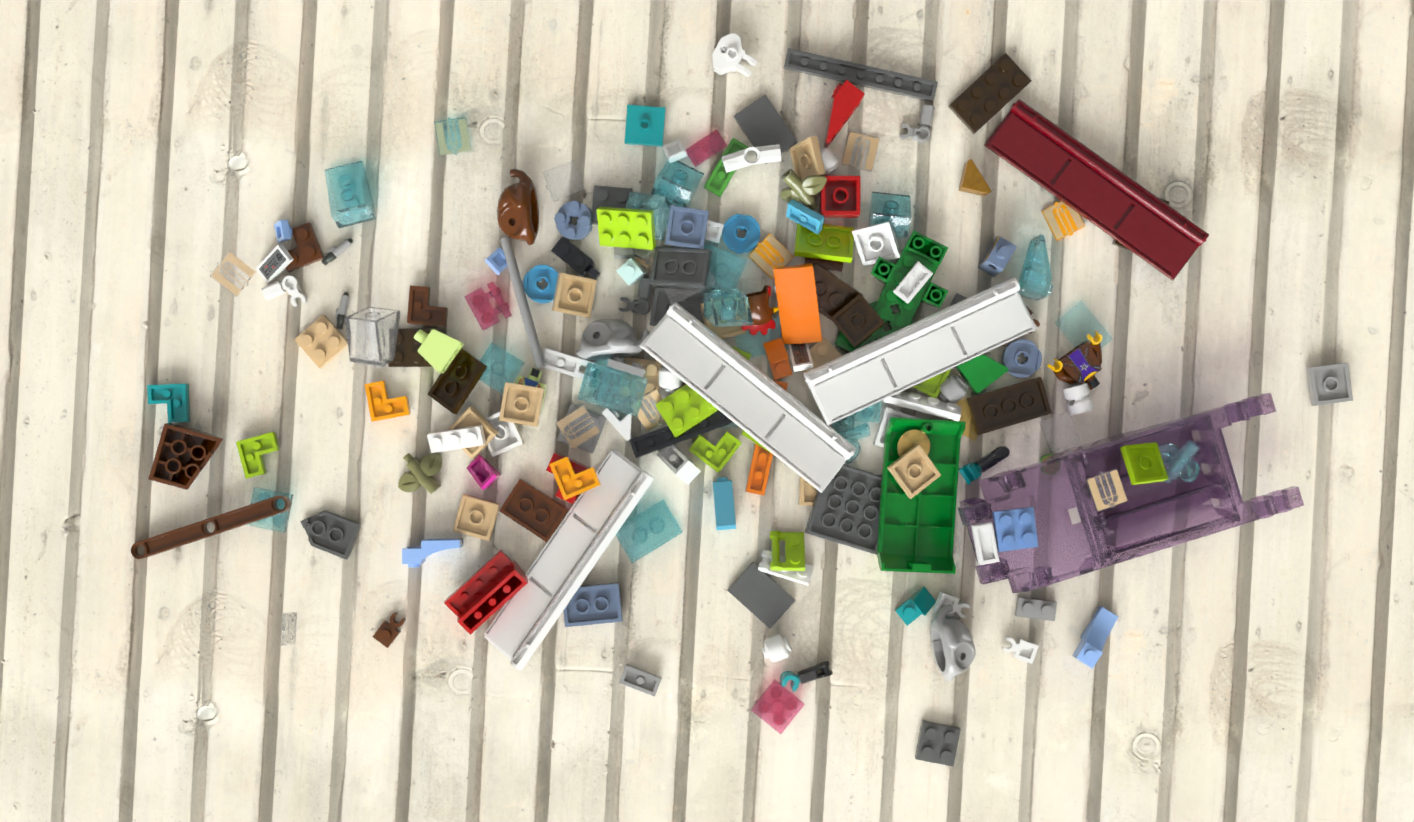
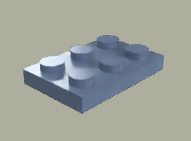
M619 583L580 586L563 610L565 627L622 622Z

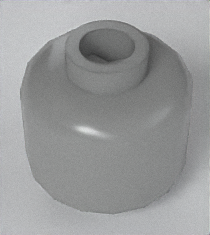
M951 375L940 385L941 393L939 396L946 403L948 401L957 403L968 393V385L959 375Z

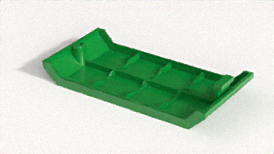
M890 417L884 437L877 559L880 571L956 573L953 559L960 440L965 430L966 422ZM909 430H920L927 435L930 441L928 457L941 476L910 499L887 467L900 457L897 450L900 437Z

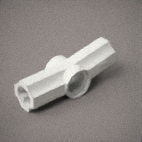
M779 144L749 147L721 158L725 171L728 173L754 164L781 161V150ZM751 150L757 156L756 160L752 162L746 158V153Z

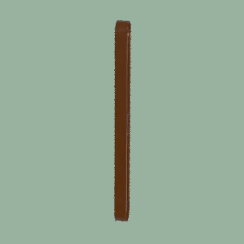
M285 495L274 496L136 542L131 547V554L136 559L148 558L284 513L290 509L291 500ZM280 498L285 501L283 509L277 507V501ZM209 522L215 525L212 533L207 530ZM139 545L144 546V555L138 553Z

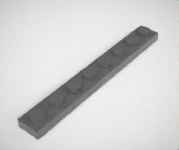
M790 48L787 50L783 68L840 82L848 80L853 85L929 102L934 101L938 84L937 81Z

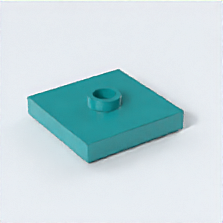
M627 105L624 143L662 147L666 108Z

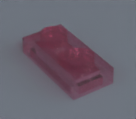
M716 129L685 151L696 168L726 148L727 144Z

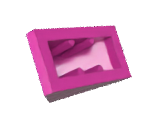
M480 454L467 467V470L483 490L489 488L501 475Z

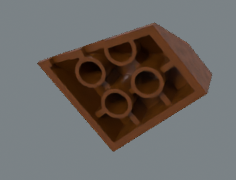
M165 423L148 480L188 490L223 439L200 430L174 423Z

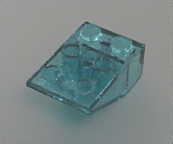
M588 362L578 399L638 416L648 379Z

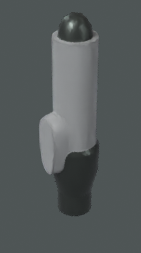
M349 238L337 247H332L321 262L327 265L335 260L337 256L352 245L353 240Z
M348 292L342 295L340 308L336 310L337 329H343L350 298Z

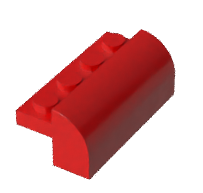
M500 550L444 601V604L457 616V622L471 635L528 583V578L521 567Z

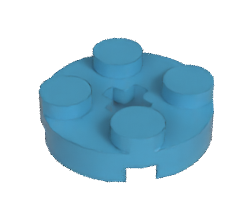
M733 215L724 224L722 231L723 241L730 250L738 254L749 252L759 242L760 226L752 216ZM738 229L746 231L744 238L737 237Z
M537 265L530 269L523 280V287L527 296L534 302L541 304L553 301L558 272L548 265ZM542 279H545V282L548 283V286L541 290V287L538 286V282H541Z

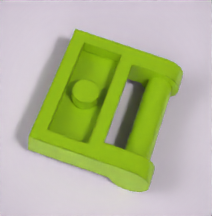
M771 531L772 562L770 563V569L774 571H805L804 532ZM779 540H785V562H780Z

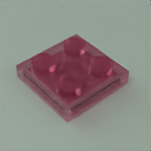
M774 679L752 706L751 711L778 733L782 734L805 703Z

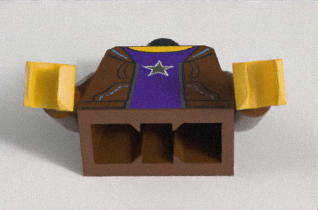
M1095 331L1094 337L1090 334L1087 335V338L1091 341L1090 343L1089 341L1082 342L1058 360L1054 358L1053 366L1047 365L1048 368L1053 370L1058 380L1070 385H1080L1085 382L1088 383L1090 390L1100 384L1095 377V374L1102 369V349L1100 344L1102 335L1098 331Z

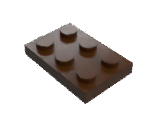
M519 479L499 511L545 542H548L568 512V509L523 479Z

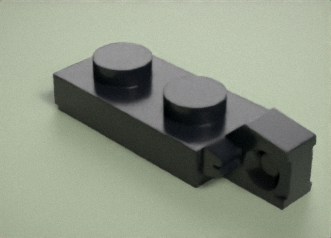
M562 236L551 250L580 275L586 277L589 274L594 279L600 276V272L593 268L596 263L565 237Z

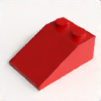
M848 80L843 85L839 83L831 96L833 101L824 141L825 148H828L864 98L865 93Z

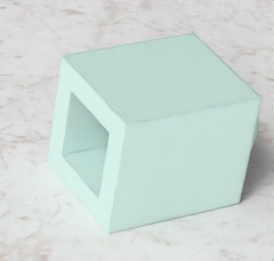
M630 258L617 270L618 274L629 286L634 285L647 273L635 258Z

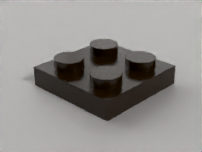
M861 293L830 318L854 348H857L886 324Z

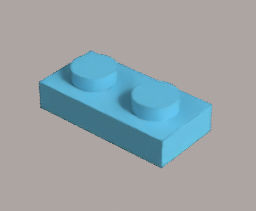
M793 199L788 203L787 218L816 234L821 232L824 216Z

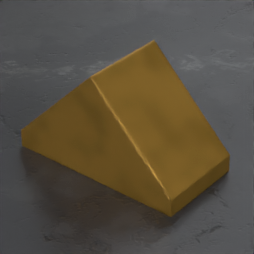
M970 159L964 164L958 191L985 197L992 191L973 160Z

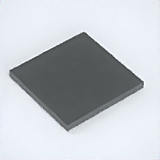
M843 464L824 491L821 493L817 490L804 532L877 555L882 476Z

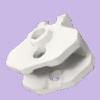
M735 33L722 37L712 53L714 72L719 75L730 71H738L750 77L751 71L740 65L742 60L751 66H756L758 63L755 59L745 54V50L741 46L740 36Z

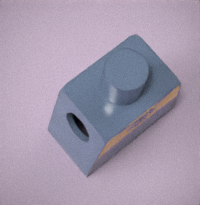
M996 236L978 268L995 277L1003 271L1017 246L1000 236Z

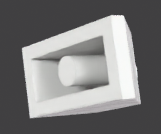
M675 445L666 447L657 454L674 474L687 485L701 472Z

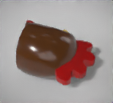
M765 285L762 291L741 296V310L745 320L741 325V329L743 331L749 329V333L753 336L758 331H760V334L766 335L768 328L775 329L776 327L773 316L779 309L778 307H769L768 305L769 297L772 293L771 286Z

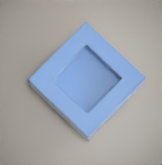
M280 220L274 224L277 243H285L291 239L292 227L289 225L288 220Z
M500 247L485 260L497 275L507 267L504 251Z

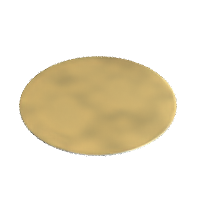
M920 430L905 432L898 441L897 450L899 456L901 457L916 444H919L928 456L930 441L927 435Z

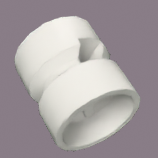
M1088 383L1063 389L1065 399L1069 400L1067 404L1069 415L1094 410L1092 399L1088 398L1090 394Z

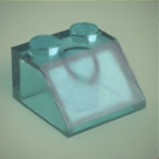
M678 160L673 163L667 161L656 178L651 194L674 206L687 208L704 173Z
M630 191L626 209L653 210L655 240H664L670 206L672 205L666 196Z
M872 192L869 226L889 221L897 237H907L911 222L910 196Z
M732 289L729 292L712 290L711 293H704L703 316L715 327L753 325L748 297L740 290Z

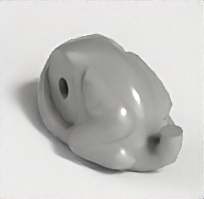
M596 320L590 323L583 332L580 349L576 351V354L588 360H612L614 357H632L643 350L640 344L650 334V331H642L641 340H637L634 328L623 320Z
M951 604L940 608L930 624L934 661L947 681H952L956 675L967 670L976 655L975 645L968 627L957 618H946V614L953 611Z

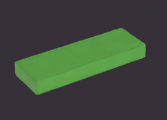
M732 138L722 156L749 147ZM721 158L706 182L704 189L721 197L736 170L726 173Z

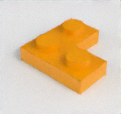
M385 381L364 384L371 422L411 415L408 397L402 396L388 399Z
M568 456L549 464L564 500L601 485L594 467L575 474Z

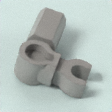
M922 105L918 123L921 127L911 128L908 124H902L901 128L906 129L908 133L905 135L900 134L899 138L902 140L912 138V140H916L919 143H926L931 135L928 127L932 126L935 107Z
M614 247L615 259L638 257L639 259L647 260L651 254L650 250Z

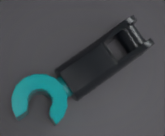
M1005 446L997 447L978 461L968 463L958 470L969 485L982 475L981 472L987 471L1008 457L1010 451Z
M824 661L810 668L798 671V675L792 671H785L780 675V683L784 687L789 680H792L790 686L794 692L799 687V682L805 684L830 676L833 672L829 669V661ZM822 669V673L817 674L816 670Z

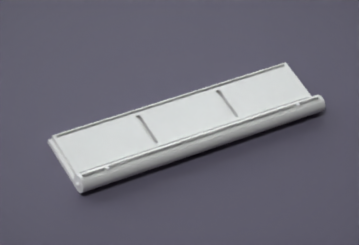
M1016 278L1008 279L804 373L805 382H807L827 426L1036 330L1037 327L1019 293L1020 286Z
M677 302L669 306V310L640 344L642 349L821 493L843 464L854 455L857 449L854 445L829 425L827 426L823 420Z
M615 449L610 451L596 471L601 485L580 494L525 574L528 578V583L504 604L484 633V638L511 660V665L518 670H523L654 480L650 473H646Z

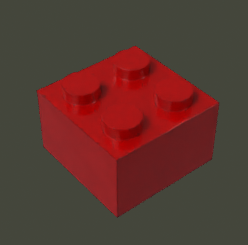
M825 176L827 181L820 191L819 214L824 216V218H858L860 216L861 176Z

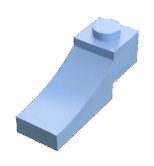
M463 538L424 539L421 541V547L402 548V564H408V567H420V564L426 562V557L433 553L463 547Z
M1100 606L1080 638L1082 640L1072 656L1093 669L1103 653L1104 644L1118 616Z

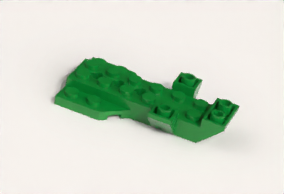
M913 231L900 253V258L897 259L895 264L878 257L870 274L885 285L877 301L870 303V305L885 323H889L891 328L885 332L882 326L857 348H854L840 331L834 345L852 352L873 342V340L880 339L913 324L912 318L920 302L940 308L948 290L932 283L931 280L941 264L948 247ZM919 261L933 275L907 304L894 294L893 291ZM897 305L899 313L892 314L890 306Z

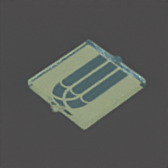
M466 117L448 118V120L434 122L440 156L447 154L457 155L459 152L471 151Z

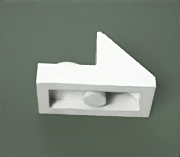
M606 408L602 414L629 441L632 437L633 411L620 421L619 418L621 416L614 408L611 410Z

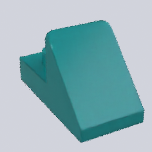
M923 586L898 606L895 611L908 626L920 615L923 614L925 616L936 603V600Z

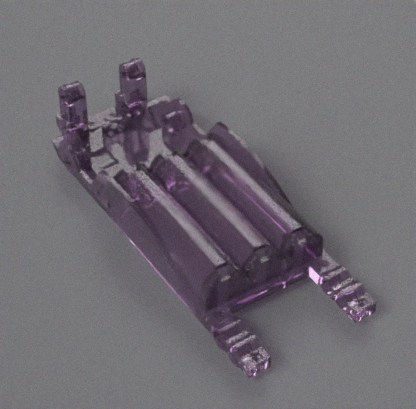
M1263 393L1185 418L1090 442L1053 454L1045 461L1007 470L979 480L984 499L976 497L960 501V507H958L962 525L967 526L976 560L977 555L971 525L985 522L993 523V511L1034 507L1038 547L998 552L1000 562L975 566L980 583L984 585L1008 579L1012 593L1028 592L1304 506L1299 487L1297 486L1276 490L1266 495L1243 501L1221 428L1231 426L1235 422L1247 421L1251 417L1276 412L1271 393ZM1191 430H1198L1201 439L1194 441ZM1157 442L1169 479L1161 482L1132 485L1120 448L1125 445ZM1201 463L1208 464L1211 472L1204 474ZM1117 470L1127 501L1098 511L1087 480L1095 477L1102 499H1105L1106 496L1099 476L1101 477L1107 497H1111V492L1112 495H1116L1117 492L1111 474L1108 472ZM1105 473H1107V474H1106V477H1107V480H1108V483H1109L1111 492H1110V490H1109V487H1108V484H1107L1105 475H1103V474H1105ZM1118 495L1113 496L1112 502H1117ZM1211 498L1219 499L1220 505L1213 507ZM1107 499L1102 500L1105 505L1110 503ZM1077 507L1081 522L1072 525L1068 509Z

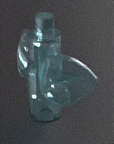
M851 415L832 423L836 432L857 448L854 455L846 461L848 464L853 462L860 453L861 447L858 440L870 436L869 425L864 423L854 427Z
M1188 440L1181 449L1174 444L1158 445L1163 463L1169 465L1166 469L1169 479L1164 482L1170 484L1179 475L1186 482H1193L1197 478L1200 466L1191 459L1200 449L1196 443Z

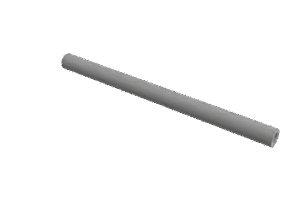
M504 237L500 241L536 369L542 368L546 365L510 237Z

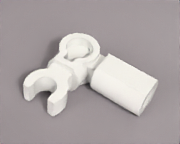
M286 276L282 282L278 281L261 288L266 300L279 296L287 290L292 296L291 303L294 307L298 306L296 302L298 297L302 299L303 303L307 302L306 296L300 292V281L295 276Z

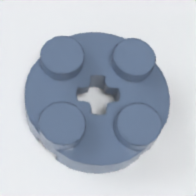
M571 201L559 209L554 220L559 233L563 237L571 240H581L592 231L594 215L587 205ZM578 216V224H571V219Z
M1026 339L1016 340L1009 343L1003 351L1002 364L1009 369L1007 372L1014 377H1029L1041 366V352L1032 341ZM1021 353L1027 359L1022 364L1017 360V356H1020Z

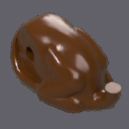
M511 169L510 176L519 178V183L507 186L501 193L497 207L498 225L509 237L526 241L528 245H532L536 240L539 230L536 188L531 178L524 171Z

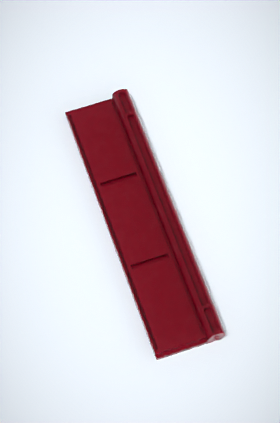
M1020 99L1013 103L1010 112L984 145L1172 281L1197 248L1206 242L1209 233Z

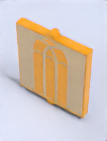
M1062 201L1059 203L1055 202L1053 206L1041 211L1056 241L1067 235L1072 236L1073 232L1085 227L1079 213Z
M771 234L761 243L759 242L757 247L748 255L771 279L774 278L773 268L785 267L794 257Z

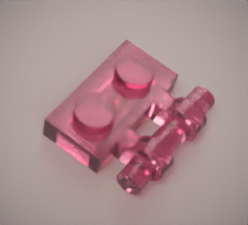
M494 282L487 284L490 292L486 294L483 288H479L464 296L483 331L501 322L497 316L498 314L502 313L505 319L512 316L509 310L510 306L507 302L505 303L501 296L500 288H497ZM494 298L498 307L493 309L489 299Z

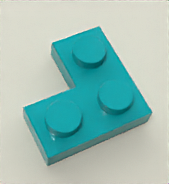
M189 384L147 385L148 404H167L168 423L190 422Z

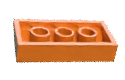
M812 263L773 268L783 344L821 342V326Z

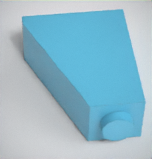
M717 477L716 481H713L716 529H736L732 480H728V477Z

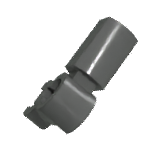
M640 279L639 300H633L632 302L626 297L620 298L621 301L627 302L625 308H619L620 311L628 312L632 310V313H639L641 315H646L650 312L648 299H651L653 286L650 284V279Z

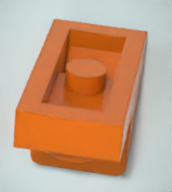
M781 337L763 343L774 380L793 375L788 360L789 357Z

